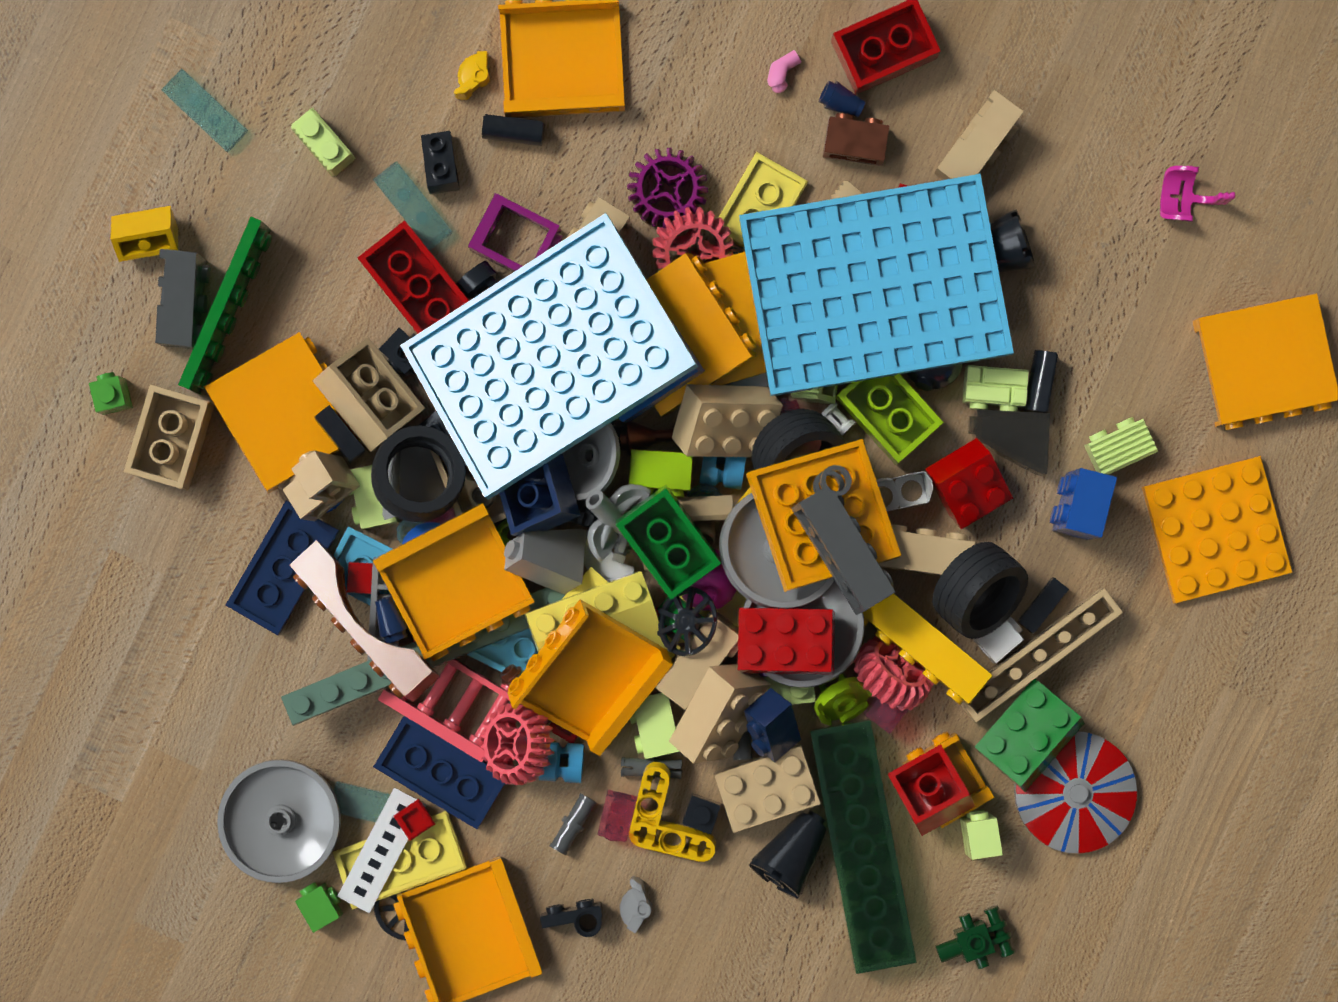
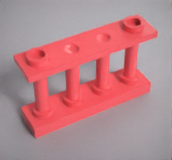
M456 659L447 662L428 696L418 706L407 701L406 697L399 699L389 689H384L378 698L382 703L480 762L484 761L481 758L485 754L484 749L480 747L484 744V738L480 734L485 733L487 730L484 723L491 721L490 713L497 712L498 707L507 705L510 701L507 693L509 684H501L499 686ZM458 669L473 678L450 718H445L444 722L433 716L435 713L433 709ZM484 685L499 695L475 735L471 734L470 737H467L459 732L461 729L459 725Z

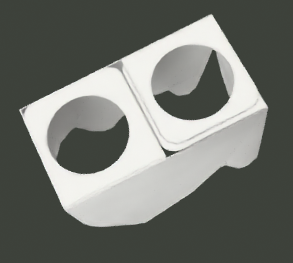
M922 471L895 478H880L876 480L878 487L885 486L893 494L891 504L885 507L886 511L927 504L933 491L931 478L926 472ZM909 480L917 481L922 487V495L916 501H907L901 494L902 485Z

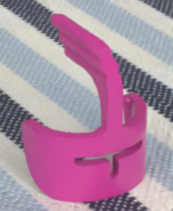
M1172 166L1164 174L1160 198V216L1165 219L1193 222V216L1191 215L1192 203L1226 205L1235 198L1236 194L1235 192H1220L1215 196L1194 195L1192 190L1199 167ZM1181 181H1184L1181 199V212H1179V198H1172L1170 197V195H1179Z

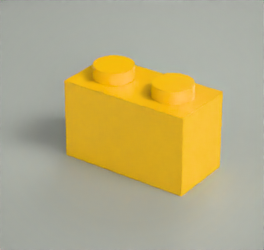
M171 206L111 216L110 239L119 262L159 255L160 249L178 251V226Z

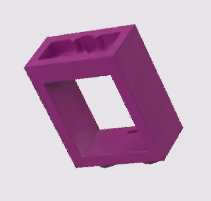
M495 193L468 244V248L470 251L511 272H515L523 267L485 247L505 209L548 230L535 258L560 243L563 236L559 234L561 231L560 225Z

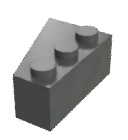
M160 249L159 258L165 259L164 276L158 277V287H162L160 305H157L155 343L167 347L193 349L203 325H200L201 313H205L207 309V295H204L205 283L210 281L211 266L207 265V260L196 252Z

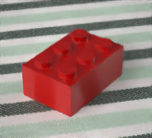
M918 0L904 1L834 32L831 43L855 95L932 62L938 58L941 52Z
M739 608V672L834 675L835 612L833 609Z

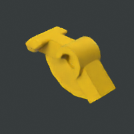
M477 51V54L469 56L459 66L457 76L460 87L454 90L455 98L468 100L476 89L484 87L489 83L487 51Z

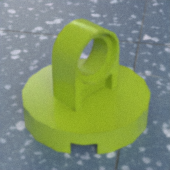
M842 673L839 675L837 683L826 687L825 684L819 685L822 693L815 701L814 710L823 724L833 725L831 720L840 719L841 723H845L867 709L869 706L867 699L872 697V693L869 690L863 689L864 684L858 681L857 677L847 678Z

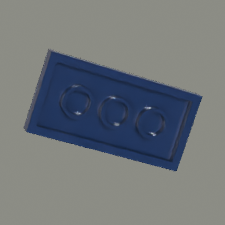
M286 500L225 606L272 633L280 635L305 592L293 578L296 572L291 568L290 564L316 540L329 550L340 530L319 518L316 521L300 519L292 504Z
M403 716L373 766L375 769L475 829L479 828L505 784L501 783V780L493 778V772L486 770V762L478 761L406 716Z

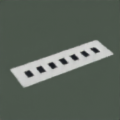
M396 788L393 789L337 897L370 913L408 841L407 836L393 815L417 799Z

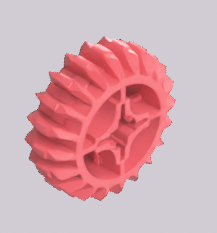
M686 207L685 215L680 216V213L675 211L673 213L675 220L673 221L665 218L663 221L667 228L657 227L656 231L660 237L653 238L652 241L653 245L657 247L652 250L654 258H657L655 264L658 269H663L673 262L669 256V251H676L677 255L689 253L688 247H691L696 242L698 248H695L691 253L694 257L698 255L702 260L708 259L705 263L733 255L730 247L734 245V241L731 237H728L731 234L729 227H723L724 220L721 217L715 219V214L711 210L704 216V211L700 207L697 208L695 214H692L691 209ZM689 229V231L685 235L677 236L681 232ZM702 229L711 232L716 237V245L702 239Z
M877 636L872 640L869 639L867 643L862 645L853 661L855 663L853 670L858 674L857 680L864 684L863 689L869 690L872 693V697H877L881 704L887 703L891 709L897 707L899 710L904 711L905 709L912 710L914 707H918L928 697L933 683L922 674L925 669L917 662L910 665L898 654L901 649L893 642L888 646Z
M511 703L498 707L497 712L490 713L491 721L484 723L487 730L485 733L480 734L484 738V744L480 747L485 752L481 759L488 762L486 770L493 772V778L501 780V783L510 785L531 783L536 781L537 776L544 775L543 767L551 765L548 755L554 754L550 749V744L556 741L550 738L549 734L553 728L546 725L548 717L539 715L533 709H528L521 704L515 710L512 708ZM518 721L522 724L520 728H517L515 724ZM517 760L519 765L515 766L512 762Z

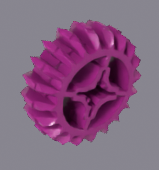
M667 148V156L662 157L660 149H655L656 159L652 160L651 156L646 153L644 155L645 162L647 163L646 166L638 161L635 163V167L640 171V174L636 172H630L629 177L637 181V183L627 184V190L636 191L637 193L628 196L629 202L639 201L633 207V211L638 213L644 209L645 212L642 214L641 220L645 222L652 216V227H656L659 220H664L665 218L675 220L673 214L675 211L664 212L657 210L651 206L654 203L657 204L661 201L669 202L680 213V216L685 215L686 207H689L691 212L695 214L698 208L695 204H706V199L698 195L708 193V187L699 186V184L707 181V176H697L702 170L701 164L691 168L694 162L692 155L686 161L682 160L684 157L683 150L678 151L677 157H672V148ZM673 166L681 169L684 173L669 176L659 167ZM652 173L657 186L645 198L642 191L646 177ZM662 180L668 186L676 184V187H673L674 198L667 191L660 193V190H663ZM691 180L693 186L692 196L687 204L684 205L678 192L687 181Z

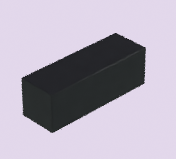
M330 405L314 416L316 422L350 464L365 453L364 447Z
M1052 577L1017 622L1031 634H1034L1069 589Z

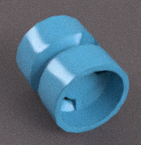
M703 457L699 483L716 486L719 482H722L725 488L741 490L746 457ZM716 464H724V471L715 468Z
M552 742L550 749L554 754L548 755L551 765L543 767L544 775H540L538 777L539 780L556 781L559 777H562L564 782L582 783L584 744L567 743L565 747H561L559 742ZM561 757L569 759L568 767H560Z

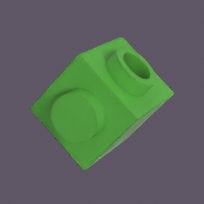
M114 372L98 375L96 376L97 381L89 383L96 413L106 415L133 408L125 378L115 376Z
M316 882L299 891L302 896L295 903L313 933L343 915L338 905L341 900L337 897L338 893L332 886L328 888L326 883L317 886Z

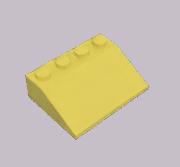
M637 571L524 614L538 652L544 646L548 634L556 630L562 623L566 611L570 607H574L580 599L667 649L660 636L657 635L659 620L642 571Z

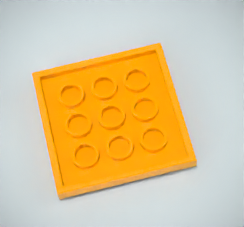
M863 439L763 467L746 474L784 592L833 578L791 509L815 494L813 490L815 477L832 465L842 466L850 473L851 487L847 493L842 495L845 503L844 508L848 515L854 517L861 528L860 534L864 541L874 548L878 564L901 556ZM837 472L838 474L841 475V477H842L843 480H844V484H845V478H844V476H843L840 472ZM826 476L827 486L833 491H838L837 481L831 476Z
M1261 456L1142 487L1173 603L1292 573Z

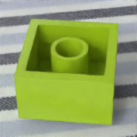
M631 449L629 484L647 487L651 491L650 495L664 485H667L675 497H684V493H690L693 456H686L684 453Z

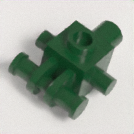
M998 905L984 910L990 922L987 925L982 920L973 922L970 913L959 916L962 927L953 930L956 938L935 946L941 963L963 956L967 963L975 960L978 969L989 966L986 955L995 952L993 946L995 944L999 945L1002 958L1016 953L1009 940L1012 937L1010 931L1005 932L1004 927L1007 926V922L1005 919H1001ZM994 931L995 936L990 937L989 933Z

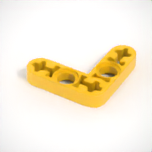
M662 762L649 763L643 772L630 826L629 838L631 842L640 848L698 862L710 860L714 856L716 849V840L712 834L660 820L671 772ZM655 771L660 772V777L662 778L658 781L657 790L651 789L652 776ZM646 798H652L657 801L658 808L654 811H647L642 807L641 802ZM641 827L647 828L645 837L639 836ZM657 829L661 830L659 842L655 841ZM668 833H676L680 836L681 842L678 845L671 846L665 842L664 837ZM687 837H691L689 848H684ZM701 841L706 842L707 848L704 849V852L698 851V845Z

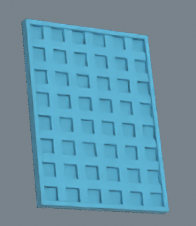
M981 174L739 215L770 396L1013 355L1014 351Z

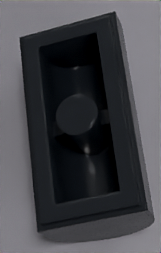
M488 114L483 116L482 139L535 146L543 145L545 124L542 121Z
M1034 350L1024 411L1042 415L1048 414L1058 359L1056 352Z

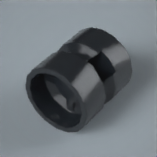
M485 260L461 277L456 285L467 298H475L486 288L492 287L499 281L496 280L497 273Z

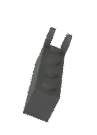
M832 465L815 477L813 482L815 494L791 509L854 613L858 615L895 593L892 587L894 584L889 573L886 570H882L876 561L877 554L874 548L862 538L858 522L854 517L849 516L844 508L845 503L842 495L847 493L851 487L850 473L842 466ZM837 472H840L844 476L845 484L843 478ZM826 476H831L837 481L838 491H833L827 486Z

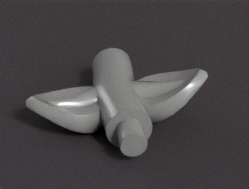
M629 484L618 488L610 499L600 490L593 491L587 497L586 507L598 518L590 526L587 536L590 550L598 561H602L609 555L616 543L617 534L625 538L616 527V520L650 496L651 491L647 487Z

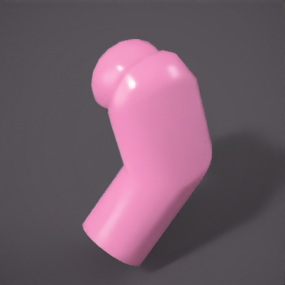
M795 50L777 59L770 66L767 81L775 93H781L787 89L788 84L785 81L787 71L801 63Z

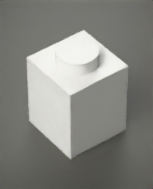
M1010 617L992 633L973 639V641L992 663H997L1024 640L1019 634L1023 630Z

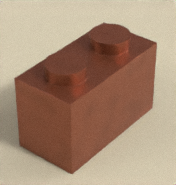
M837 113L835 117L830 116L823 157L882 166L885 158L889 125H884L883 120L876 118H866L864 122L853 120V116L849 114Z

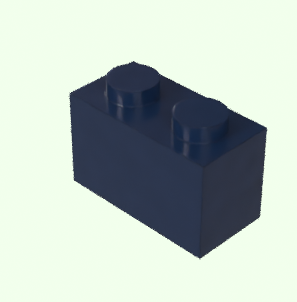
M772 688L744 710L748 723L746 728L753 740L751 745L760 756L764 757L766 755L775 763L801 740L792 704Z

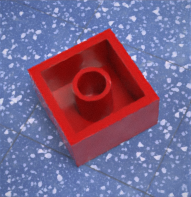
M975 438L925 469L948 515L961 530L1013 499L991 452L978 438Z
M941 744L887 774L921 836L976 807L970 793Z

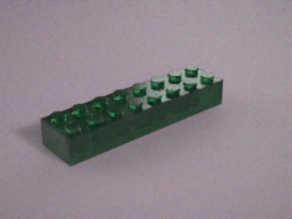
M863 719L809 729L854 971L856 974L917 963L871 720Z

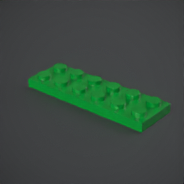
M250 216L178 383L179 386L195 393L201 394L202 389L205 390L204 386L211 383L213 374L210 371L214 362L218 363L224 353L225 346L222 343L226 334L230 335L234 330L237 321L234 315L238 306L243 307L249 293L246 288L250 278L254 280L259 272L261 265L258 262L262 251L266 252L271 244V229L259 219Z

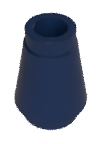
M828 81L818 101L824 105L825 109L853 115L857 118L865 105L864 100L860 99V97L838 81L835 83Z
M392 596L375 601L380 637L384 638L385 643L395 642L409 636L408 626Z

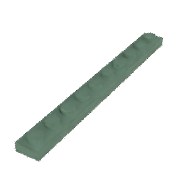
M546 587L530 594L535 602L529 606L531 610L561 600L565 594ZM511 614L502 619L504 624L497 629L487 632L486 628L475 633L476 639L462 647H460L459 643H456L447 648L449 651L447 655L435 661L431 657L425 660L432 668H435L529 629L525 615L523 614L515 618ZM416 641L401 647L413 649L422 655ZM371 659L286 694L281 699L292 726H295L387 688L392 682L385 674L380 677L369 665L372 661Z

